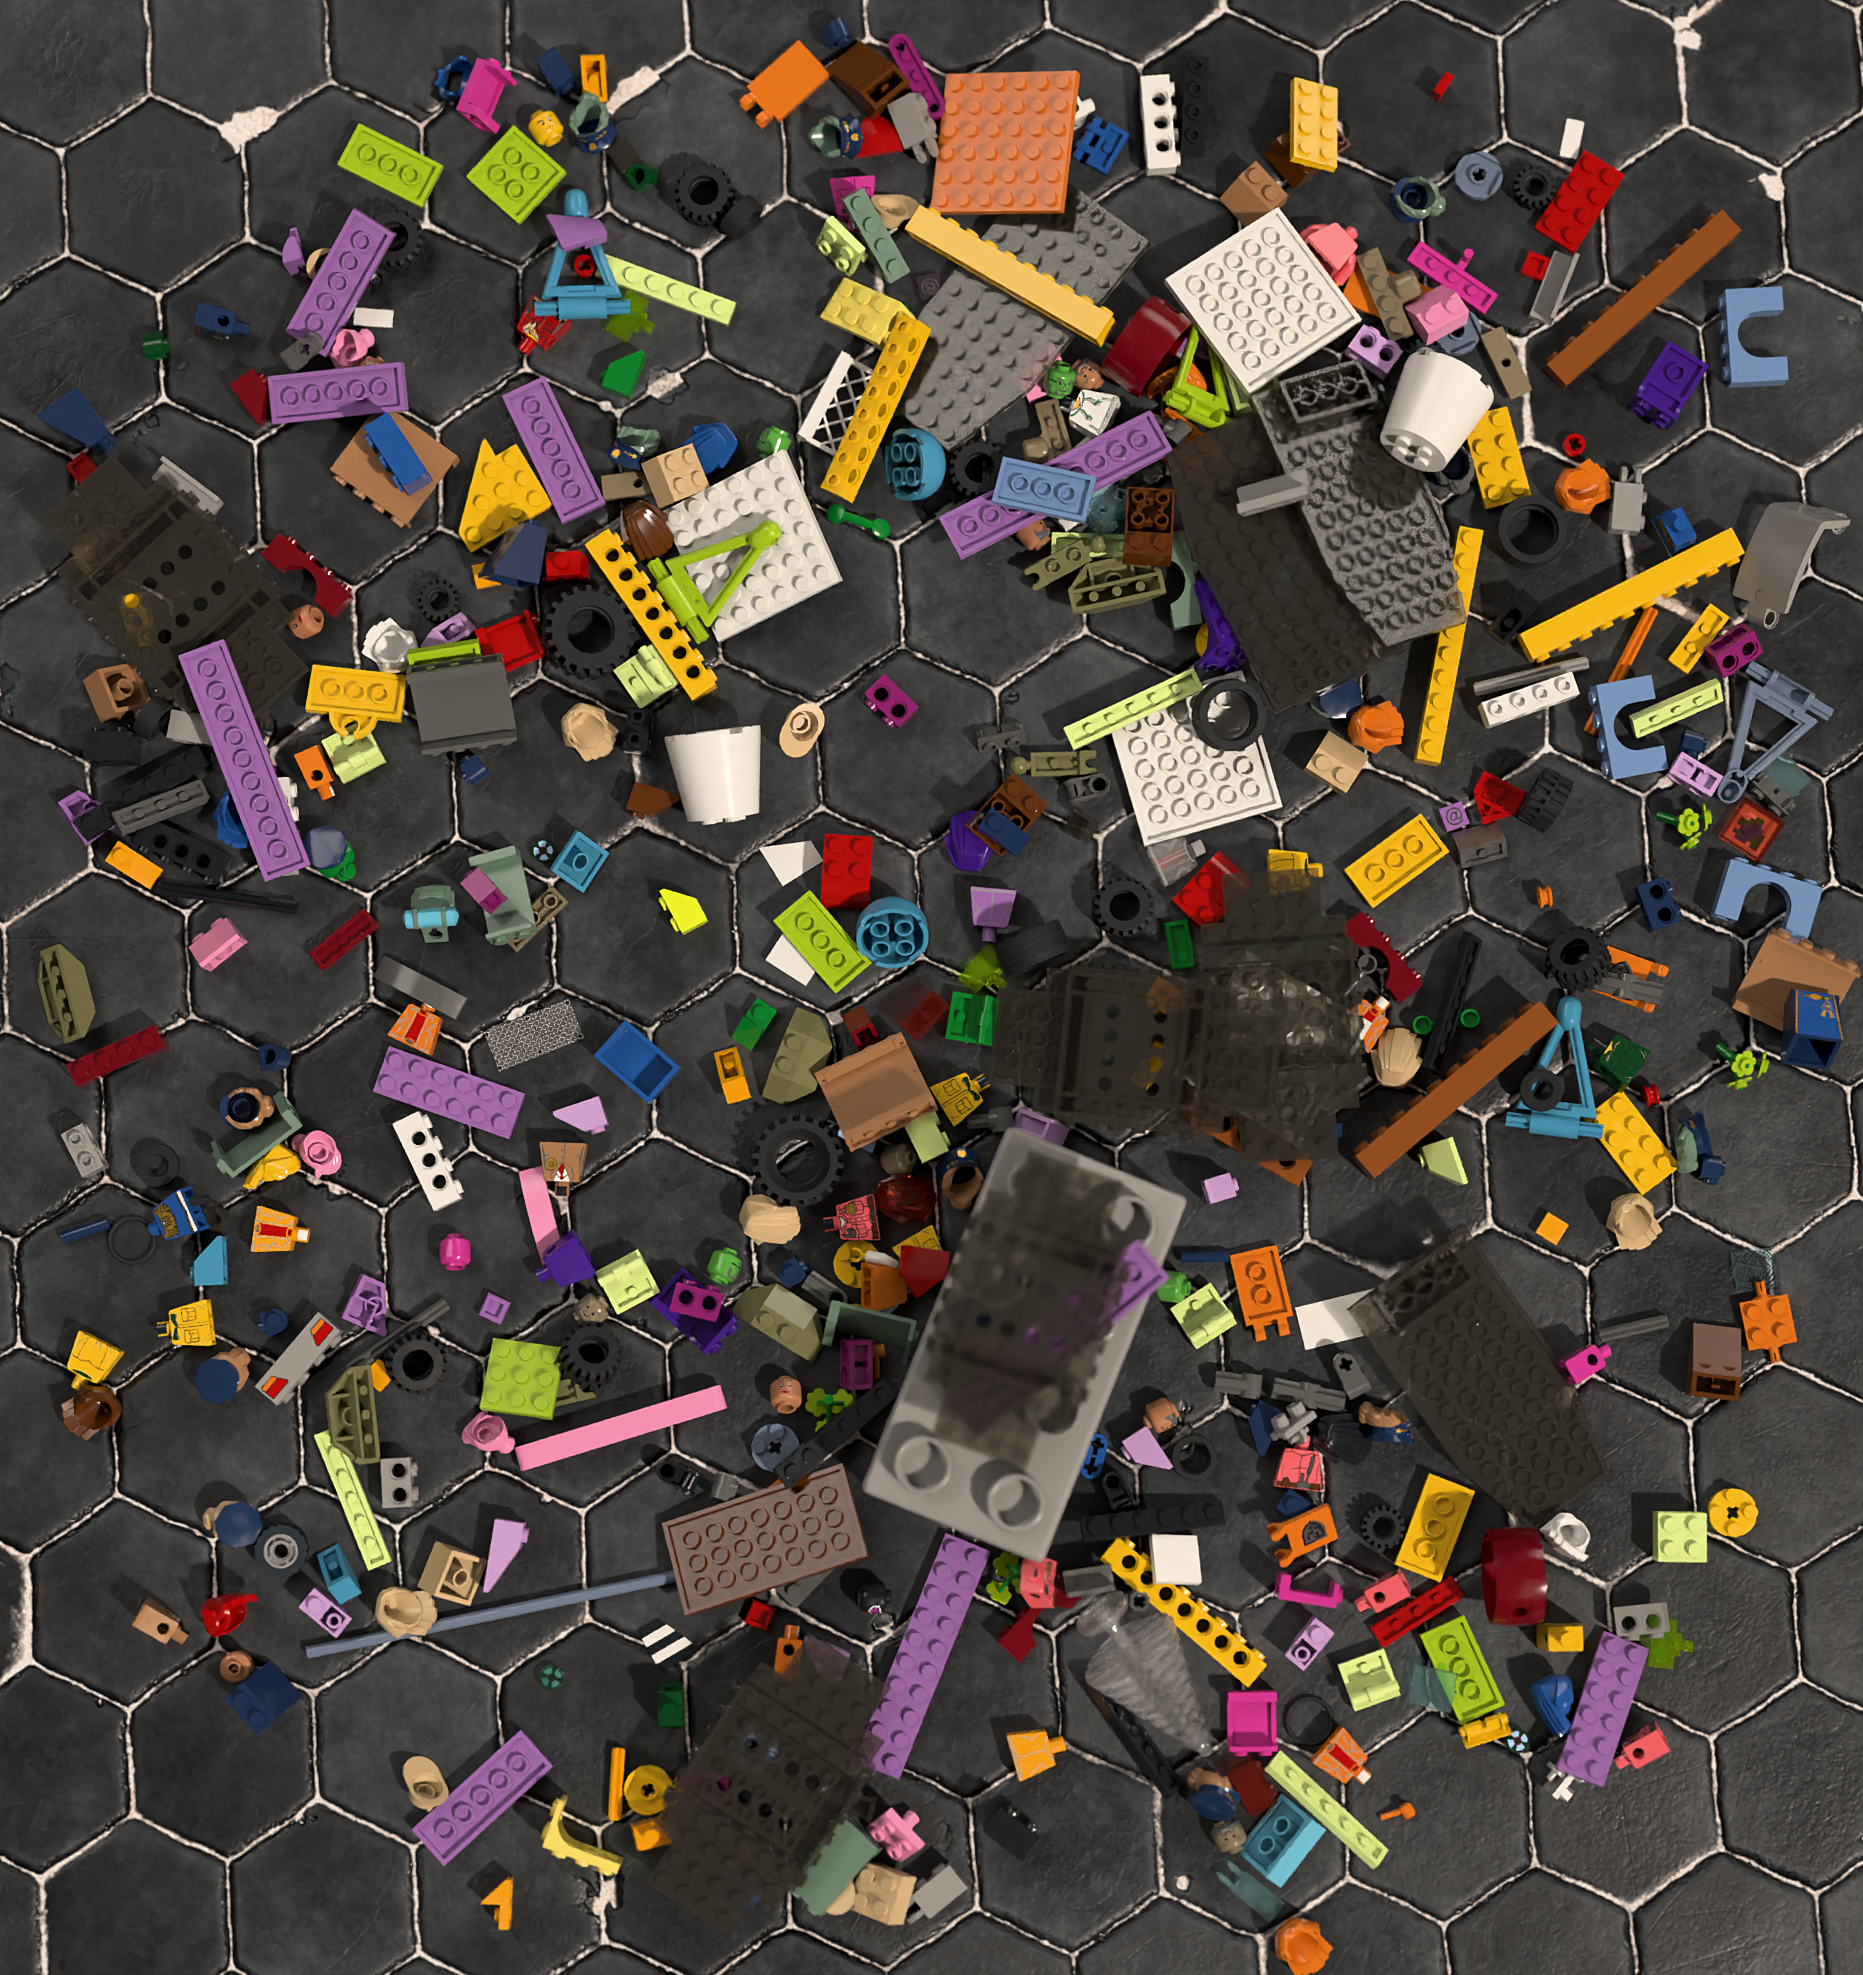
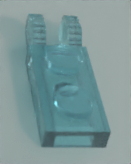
M1230 1861L1227 1866L1232 1872L1241 1877L1239 1881L1235 1884L1228 1876L1220 1873L1218 1878L1231 1888V1891L1268 1922H1271L1285 1902L1247 1871L1244 1872Z

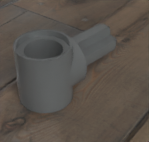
M1152 413L1172 449L1178 451L1192 434L1191 426L1182 419L1177 418L1175 421L1173 419L1167 421Z
M1012 1106L990 1108L989 1113L968 1115L967 1127L968 1129L990 1128L993 1132L1006 1131L1009 1127H1014Z
M716 1473L709 1497L727 1502L757 1491L738 1485L736 1478Z

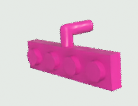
M1420 241L1406 261V263L1438 285L1443 284L1457 292L1465 304L1483 316L1498 296L1497 293L1463 271L1474 254L1472 249H1466L1455 265Z

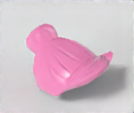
M342 329L336 336L332 352L329 353V358L335 368L357 367L366 357L368 348L374 345L375 339L372 332L368 329H362L359 333L350 329Z
M316 1130L306 1135H295L292 1139L291 1146L293 1150L300 1153L302 1160L315 1169L316 1179H319L321 1175L334 1174L340 1168L342 1162L341 1153L337 1149L334 1139L326 1133Z
M485 1411L478 1413L462 1432V1441L465 1444H472L478 1449L488 1452L498 1450L501 1454H508L516 1444L514 1438L508 1436L507 1427L503 1420L498 1416L486 1415Z

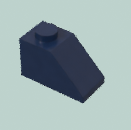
M555 46L535 60L541 77L556 96H559L561 93L566 94L574 87L573 84L576 83L574 75Z
M992 807L977 829L979 834L1016 858L1030 839L1014 822Z
M1258 1399L1257 1403H1251L1246 1414L1249 1416L1247 1422L1256 1453L1264 1456L1272 1441L1270 1434L1275 1431L1271 1419L1284 1412Z
M1290 1488L1285 1489L1274 1505L1276 1509L1290 1519L1316 1508V1506Z

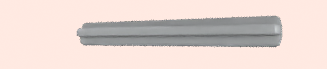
M1584 656L1474 683L1473 691L1476 696L1554 678L1571 671L1575 673L1587 670L1589 662L1587 657Z

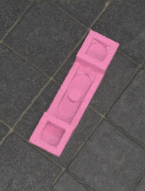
M543 1166L520 1171L519 1176L542 1265H545L543 1252L559 1240L561 1236H559L549 1197L547 1181L544 1180Z

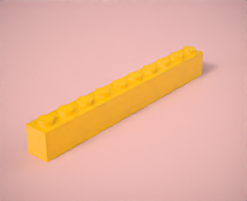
M921 205L905 227L911 238L1097 346H1103L1117 325L1112 311L1104 306L1098 308L1085 295L1079 297L1066 284L1058 285L1049 274L1045 272L1042 275L1039 274L1030 263L1026 261L1023 264L1016 260L1017 257L1009 251L1005 250L1004 253L997 249L998 246L990 240L986 239L985 242L978 238L979 235L971 229L967 228L966 231L961 229L959 223L949 217L947 220L940 217L941 214L932 207L927 209Z
M1459 526L1456 531L1413 761L1415 763L1437 767L1441 762L1483 530Z
M1731 527L1521 633L1517 640L1529 663L1534 660L1540 663L1551 657L1549 655L1550 652L1557 649L1560 653L1571 647L1570 642L1576 639L1582 642L1593 636L1592 631L1598 628L1601 631L1614 625L1612 621L1621 618L1622 621L1635 615L1633 610L1639 607L1645 610L1656 604L1655 599L1663 596L1665 600L1675 595L1677 588L1684 585L1685 589L1698 583L1697 578L1703 575L1706 578L1719 572L1718 568L1725 564L1727 568L1740 562L1739 557L1745 552Z

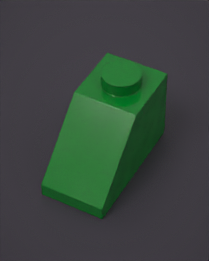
M639 350L610 363L608 370L604 369L600 377L603 391L630 401L647 358L645 351Z

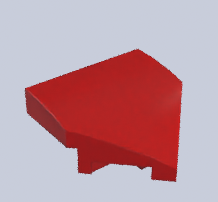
M879 115L872 121L867 116L860 124L864 137L860 153L856 155V159L903 152L902 142L895 124Z
M1483 770L1473 790L1483 825L1516 814L1527 793L1521 788Z
M905 1244L901 1246L898 1269L900 1272L898 1275L911 1288L915 1298L921 1296L947 1276L950 1252Z

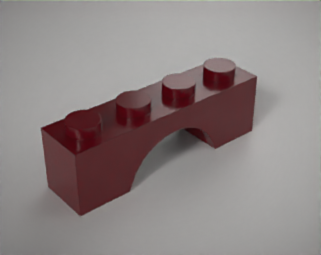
M279 533L261 555L282 574L295 569L311 573L317 584L314 601L336 620L354 600L350 594L352 589L343 581L338 584L332 579L334 574L324 565L322 568L314 563L317 559L307 550L302 553L297 548L299 543L289 534L284 537Z
M1360 911L1337 932L1351 949L1366 947L1382 955L1387 964V978L1383 987L1399 1005L1423 985L1420 982L1422 977L1414 968L1409 969L1404 963L1407 961L1405 956L1398 949L1396 951L1393 950L1389 945L1391 943L1389 937L1383 931L1378 932L1374 927L1376 924L1374 919L1368 913L1363 914Z
M153 1025L66 1065L75 1086L82 1088L103 1079L116 1069L169 1049V1045L161 1027Z
M1058 1571L1055 1606L1071 1609L1084 1595L1067 1598L1063 1572L1060 1573ZM1024 1606L1015 1615L1017 1621L1012 1626L1007 1624L998 1633L1000 1636L998 1642L1019 1663L1036 1646L1032 1633L1033 1623L1038 1614L1046 1608H1027Z

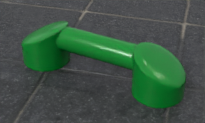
M840 504L831 505L827 510V519L832 524L837 525L847 521L872 530L873 536L879 540L886 539L890 535V525L884 519L879 518L873 521L845 511V508Z
M1473 1009L1463 1011L1457 1027H1461L1464 1030H1472L1477 1027L1480 1021L1478 1012ZM1418 1016L1413 1022V1031L1418 1036L1425 1037L1433 1030L1435 1021H1431L1427 1016Z

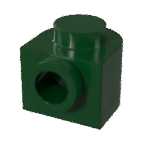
M636 163L624 172L628 179V185L636 192H646L656 183L658 177L656 168L647 163Z
M162 330L143 334V347L148 362L168 358V353H171L169 340L163 336Z

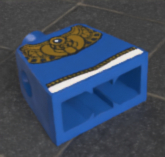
M1681 506L1671 508L1650 519L1671 558L1694 546L1697 536Z
M192 1186L177 1190L153 1208L152 1212L156 1220L148 1224L151 1235L157 1236L162 1233L165 1240L210 1228Z

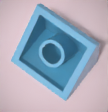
M575 830L549 870L584 893L609 855V852L578 830Z

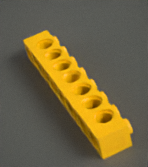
M900 313L820 487L836 497L853 503L932 330L919 320Z
M609 529L605 530L585 544L587 550L622 601L626 603L627 608L674 673L693 703L697 702L717 688L715 681L718 678L711 668L705 669L701 663L704 658L698 649H691L688 644L691 639L684 629L678 630L674 624L677 622V619L671 610H664L661 605L664 600L657 590L651 591L647 585L650 583V580L644 571H637L634 566L637 561L630 551L624 552L621 547L624 543L617 532L612 534ZM612 551L619 553V558L614 562L606 559L607 555ZM622 572H632V578L629 581H622L620 579ZM638 590L646 592L645 598L641 601L633 598L634 593ZM652 609L659 611V617L655 620L647 618V613ZM670 629L673 631V635L670 639L664 640L660 637L661 631ZM678 648L686 650V655L682 659H676L673 656L674 651ZM693 667L700 670L699 676L694 679L687 676V671Z
M1128 1538L1114 1539L1100 1555L1099 1559L1104 1564H1111L1112 1571L1138 1592H1146L1150 1598L1149 1602L1249 1687L1267 1666L1263 1661L1265 1656L1255 1647L1252 1651L1244 1645L1247 1641L1240 1634L1235 1632L1232 1635L1225 1628L1228 1624L1219 1616H1216L1215 1619L1207 1613L1210 1609L1200 1600L1195 1603L1190 1599L1189 1595L1191 1592L1183 1585L1179 1584L1177 1587L1174 1584H1153V1581L1149 1584L1142 1583L1140 1580L1141 1574L1144 1571L1152 1572L1151 1558L1144 1552L1139 1555L1133 1549L1136 1545ZM1126 1555L1135 1557V1564L1131 1568H1125L1122 1565V1559ZM1163 1587L1172 1589V1596L1167 1600L1159 1597V1591ZM1181 1603H1188L1191 1607L1190 1613L1186 1616L1178 1614L1177 1609ZM1200 1619L1209 1621V1627L1204 1632L1196 1629V1623ZM1219 1635H1225L1228 1639L1226 1646L1222 1648L1215 1646V1638ZM1237 1651H1244L1246 1653V1659L1243 1663L1237 1664L1233 1661V1656Z

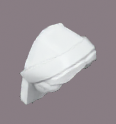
M388 618L385 622L381 621L377 626L374 625L368 631L362 653L377 663L380 672L406 673L407 667H410L407 650L418 648V644L413 631L401 629L391 618Z
M1559 1513L1540 1529L1545 1534L1544 1538L1548 1541L1550 1547L1561 1555L1581 1562L1588 1558L1584 1553L1590 1540V1533L1584 1523L1576 1519L1572 1514Z

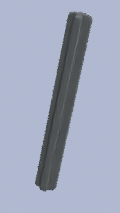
M440 1299L349 1362L346 1368L370 1365L382 1357L385 1352H388L389 1348L387 1346L389 1343L393 1344L394 1338L397 1335L401 1337L405 1331L412 1333L413 1330H421L450 1309V1305L445 1299Z

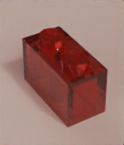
M932 990L903 1021L900 1028L919 1043L950 1009V1005Z
M1250 1757L1226 1771L1251 1817L1277 1803L1274 1797L1278 1794L1272 1783L1266 1784L1262 1775L1266 1772L1259 1760L1254 1762Z

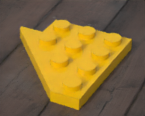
M486 439L482 441L459 528V534L471 554L505 535L509 527L516 526L518 523H525L527 520L534 518L553 506L517 444L495 456Z

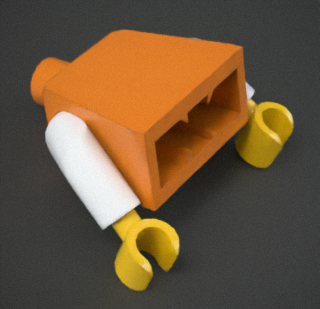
M853 1246L851 1250L859 1251L860 1256L858 1258H849L853 1262H858L861 1259H865V1262H861V1306L859 1304L852 1305L887 1314L892 1313L898 1308L899 1304L906 1302L907 1290L911 1289L905 1280L898 1275L900 1272L898 1270V1261L885 1253L869 1250L863 1252L860 1247Z

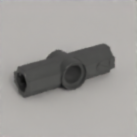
M1608 972V977L1602 979L1603 983L1601 985H1594L1595 989H1592L1612 994L1613 997L1622 1000H1638L1659 1005L1664 984L1642 980L1638 976L1618 972L1616 974Z
M1274 1377L1270 1397L1286 1402H1301L1304 1407L1321 1408L1342 1413L1346 1393L1339 1390L1322 1388L1321 1385L1303 1381L1299 1383Z

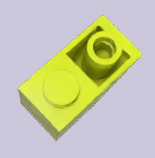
M667 889L660 890L662 897L658 899L665 911L669 909L673 915V918L669 920L676 932L681 930L682 934L685 935L709 922L696 898Z

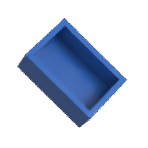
M386 412L364 427L368 433L364 437L375 453L381 452L377 457L388 473L394 472L390 476L401 493L406 490L408 495L411 496L433 481L389 412Z
M627 1020L619 1026L594 1055L595 1058L650 1105L682 1069Z

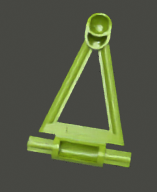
M1193 323L1188 334L1172 391H1166V396H1163L1162 400L1167 405L1176 408L1177 413L1212 430L1222 429L1230 434H1234L1235 429L1239 427V423L1225 416L1231 412L1222 363L1208 342L1217 396L1186 382L1201 334Z
M766 520L750 532L666 560L665 563L672 573L671 576L659 558L649 562L647 566L658 582L657 589L680 625L687 627L697 644L706 641L709 637L698 617L700 616L704 624L710 627L762 552L768 550L780 540L781 528L777 522ZM750 545L751 549L709 606L684 567Z

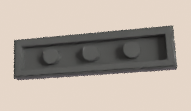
M201 779L112 812V818L121 836L209 803L211 802V797Z

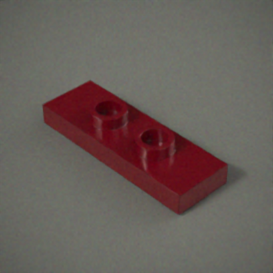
M363 908L308 952V954L321 970L325 972L380 926L369 912Z

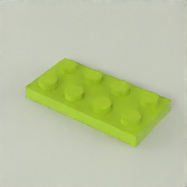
M360 123L337 164L339 168L421 209L444 169L443 165Z
M810 890L773 921L834 994L872 963L865 955L862 956L856 943Z
M1464 1615L1419 1634L1460 1725L1505 1705Z

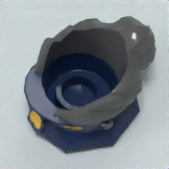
M1461 445L1443 470L1428 472L1436 486L1446 487L1449 492L1462 495L1469 489V481L1475 475L1472 454Z

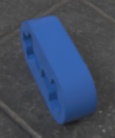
M1094 1433L1092 1441H1095L1096 1437L1101 1438L1100 1442L1104 1444L1103 1448H1098L1097 1454L1093 1455V1446L1090 1445L1080 1468L1081 1474L1088 1479H1093L1100 1475L1108 1448L1107 1439L1099 1433ZM1091 1457H1094V1466L1097 1467V1471H1092L1091 1475H1088L1084 1465L1089 1464Z

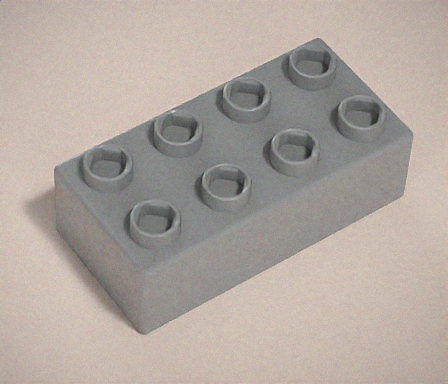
M1015 1127L1006 1129L862 1485L864 1492L1031 1561H1043L1149 1296L1068 1362L1069 1374L1050 1377L980 1437H975L945 1399L1137 1239L1161 1267L1186 1206L1185 1197ZM1088 1217L1099 1234L1100 1239L1068 1257L1060 1258L1056 1256L1052 1251L1053 1240L1068 1231L1073 1225ZM1060 1240V1246L1057 1247L1058 1250H1064L1067 1253V1247L1070 1245L1069 1242ZM976 1298L977 1301L985 1306L993 1307L996 1317L991 1323L995 1326L997 1332L995 1339L997 1347L992 1357H980L976 1352L965 1350L957 1342L953 1341L952 1323L950 1322L947 1310L956 1300Z

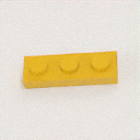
M1710 603L1668 658L1667 662L1684 675H1687L1703 654V648L1712 642L1730 617Z

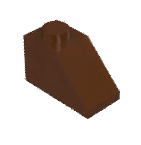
M635 781L626 809L631 812V817L639 820H644V817L651 819L681 804L682 800L679 795Z

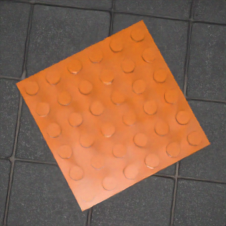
M1078 71L947 74L944 93L945 112L941 118L938 143L940 154L936 160L931 207L940 212L941 215L1064 213L1080 73Z

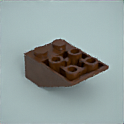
M861 40L825 69L872 121L888 109V104L903 97L908 92L910 80L894 63Z
M1337 128L1338 157L1351 146V143ZM1290 130L1276 138L1264 153L1294 190L1321 171V169L1290 161Z
M1127 487L1122 564L1170 567L1173 544L1175 489Z
M1012 773L965 827L1001 858L1007 851L977 832L979 825L991 807L1014 822L1022 831L1026 832L1047 810L1049 804Z
M1692 1323L1685 1395L1739 1402L1741 1385V1329Z

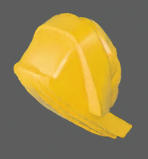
M279 1143L253 1163L242 1186L247 1189L256 1188L260 1180L274 1181L285 1179L301 1168L300 1159L295 1152Z

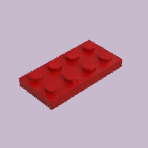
M1585 150L1540 218L1534 231L1574 255L1625 174Z

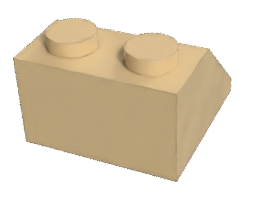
M1328 731L1303 771L1344 796L1369 756Z
M436 1541L418 1587L433 1596L470 1606L488 1560L457 1547Z

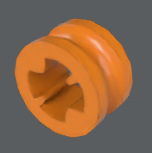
M1546 886L1545 889L1537 887L1536 894L1539 908H1543L1544 905L1552 907L1553 898L1550 886Z

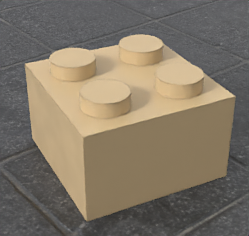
M693 444L683 446L641 463L659 508L698 494L710 487Z
M868 1861L858 1873L854 1886V1904L850 1909L888 1925H903L917 1877L877 1861Z

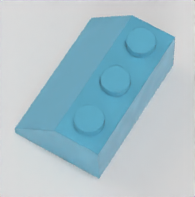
M1281 1793L1248 1835L1245 1843L1242 1844L1243 1849L1238 1853L1267 1879L1281 1888L1326 1829Z

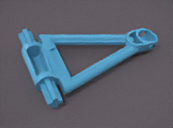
M571 189L566 193L564 199L565 216L590 218L586 195L582 190ZM557 240L541 299L558 300V302H534L535 316H558L559 320L607 319V315L630 314V300H606L621 298L622 295L601 244L590 247V250L605 285L557 286L566 252H562Z
M1567 995L1560 1000L1556 1020L1559 1023L1552 1028L1534 1069H1547L1564 1031L1569 1032L1582 1104L1559 1102L1555 1108L1549 1111L1537 1112L1524 1105L1520 1098L1515 1108L1532 1111L1531 1115L1507 1112L1505 1126L1529 1129V1133L1570 1139H1577L1578 1136L1602 1139L1604 1124L1580 1121V1117L1597 1119L1580 1027L1582 1006L1577 997ZM1541 1081L1534 1083L1532 1086L1533 1095H1535Z

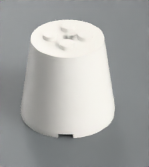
M1431 351L1429 355H1422L1420 352L1411 354L1404 365L1380 435L1383 446L1392 456L1410 467L1427 472L1443 470L1492 405L1494 395L1490 385H1484L1480 381L1482 376L1473 368L1448 355Z
M760 725L664 737L687 822L702 821V825L723 822V818H725V822H734L746 819L745 815L759 813Z

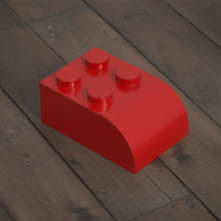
M825 834L821 904L825 908L863 911L869 905L873 837Z
M1219 850L1170 903L1206 935L1247 892L1254 882Z

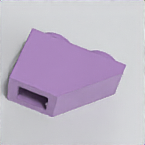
M319 1586L315 1587L299 1606L301 1610L335 1638L340 1635L352 1620V1617L339 1602Z
M1312 1616L1297 1634L1285 1656L1304 1671L1334 1635V1632L1315 1616Z

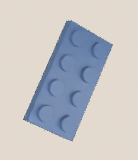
M1003 457L992 504L1086 524L1096 484V476Z

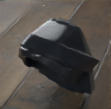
M1347 1413L1327 1414L1318 1417L1313 1425L1310 1436L1313 1447L1331 1462L1338 1464L1340 1461H1343L1352 1466H1358L1361 1460L1364 1461L1366 1454H1369L1373 1442L1367 1439L1368 1435L1372 1433L1370 1425L1363 1424L1359 1420H1353L1352 1414Z

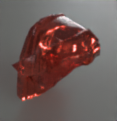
M910 1173L895 1174L879 1181L875 1189L876 1209L885 1216L903 1224L909 1219L920 1222L927 1221L937 1202L934 1185L931 1184L930 1178L926 1176L912 1177Z

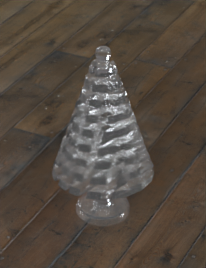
M1113 1591L1096 1599L1081 1613L1077 1620L1076 1628L1083 1636L1091 1637L1107 1631L1110 1637L1097 1649L1100 1652L1091 1657L1087 1665L1089 1669L1085 1671L1086 1682L1104 1695L1112 1698L1115 1702L1122 1704L1126 1709L1131 1712L1134 1711L1144 1720L1147 1718L1149 1723L1160 1727V1730L1172 1735L1171 1737L1183 1741V1745L1190 1749L1197 1748L1198 1753L1202 1757L1209 1756L1213 1751V1747L1206 1741L1209 1736L1206 1726H1203L1205 1721L1203 1714L1200 1713V1704L1198 1699H1196V1691L1192 1685L1193 1681L1190 1672H1188L1187 1661L1184 1658L1183 1648L1180 1644V1638L1176 1631L1173 1617L1171 1615L1168 1616V1613L1159 1612L1154 1616L1151 1613L1121 1627L1118 1621L1128 1608V1598L1122 1591Z

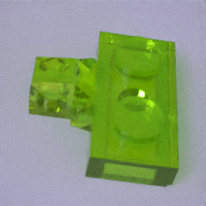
M628 289L622 300H630V314H614L605 329L607 333L625 343L628 342L633 332L638 334L641 329L652 335L656 328L653 322L646 319L648 314L645 313V310L650 303L649 300Z
M989 942L958 978L974 994H977L984 985L989 988L993 984L1001 991L1008 985L1000 977L1003 971L999 968L1000 963L995 954L994 946Z
M1652 1617V1627L1656 1628L1659 1625V1618ZM1669 1619L1670 1632H1663L1664 1637L1650 1639L1648 1666L1673 1669L1674 1656H1680V1650L1693 1652L1694 1642L1681 1640L1682 1634L1677 1633L1678 1620Z

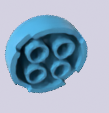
M918 428L896 430L892 434L894 438L890 446H886L884 453V469L887 484L893 482L896 492L894 496L899 500L911 501L928 498L938 490L943 482L946 471L944 450L938 439L926 430ZM893 462H910V467H896L892 473ZM902 486H920V487H918V488H916V489H906V488H904V487H902Z
M901 897L880 898L870 903L858 918L856 926L858 949L862 956L865 955L874 961L877 966L884 968L907 966L912 964L913 960L922 952H925L927 948L929 934L925 915L917 905Z

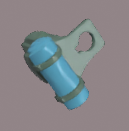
M429 885L415 888V892L411 896L412 910H406L403 915V922L406 928H415V930L421 928L426 943L449 941L447 927L456 926L459 918L455 907L454 891L451 890L450 886ZM432 928H437V931L442 932V935L431 936L429 932L432 931Z

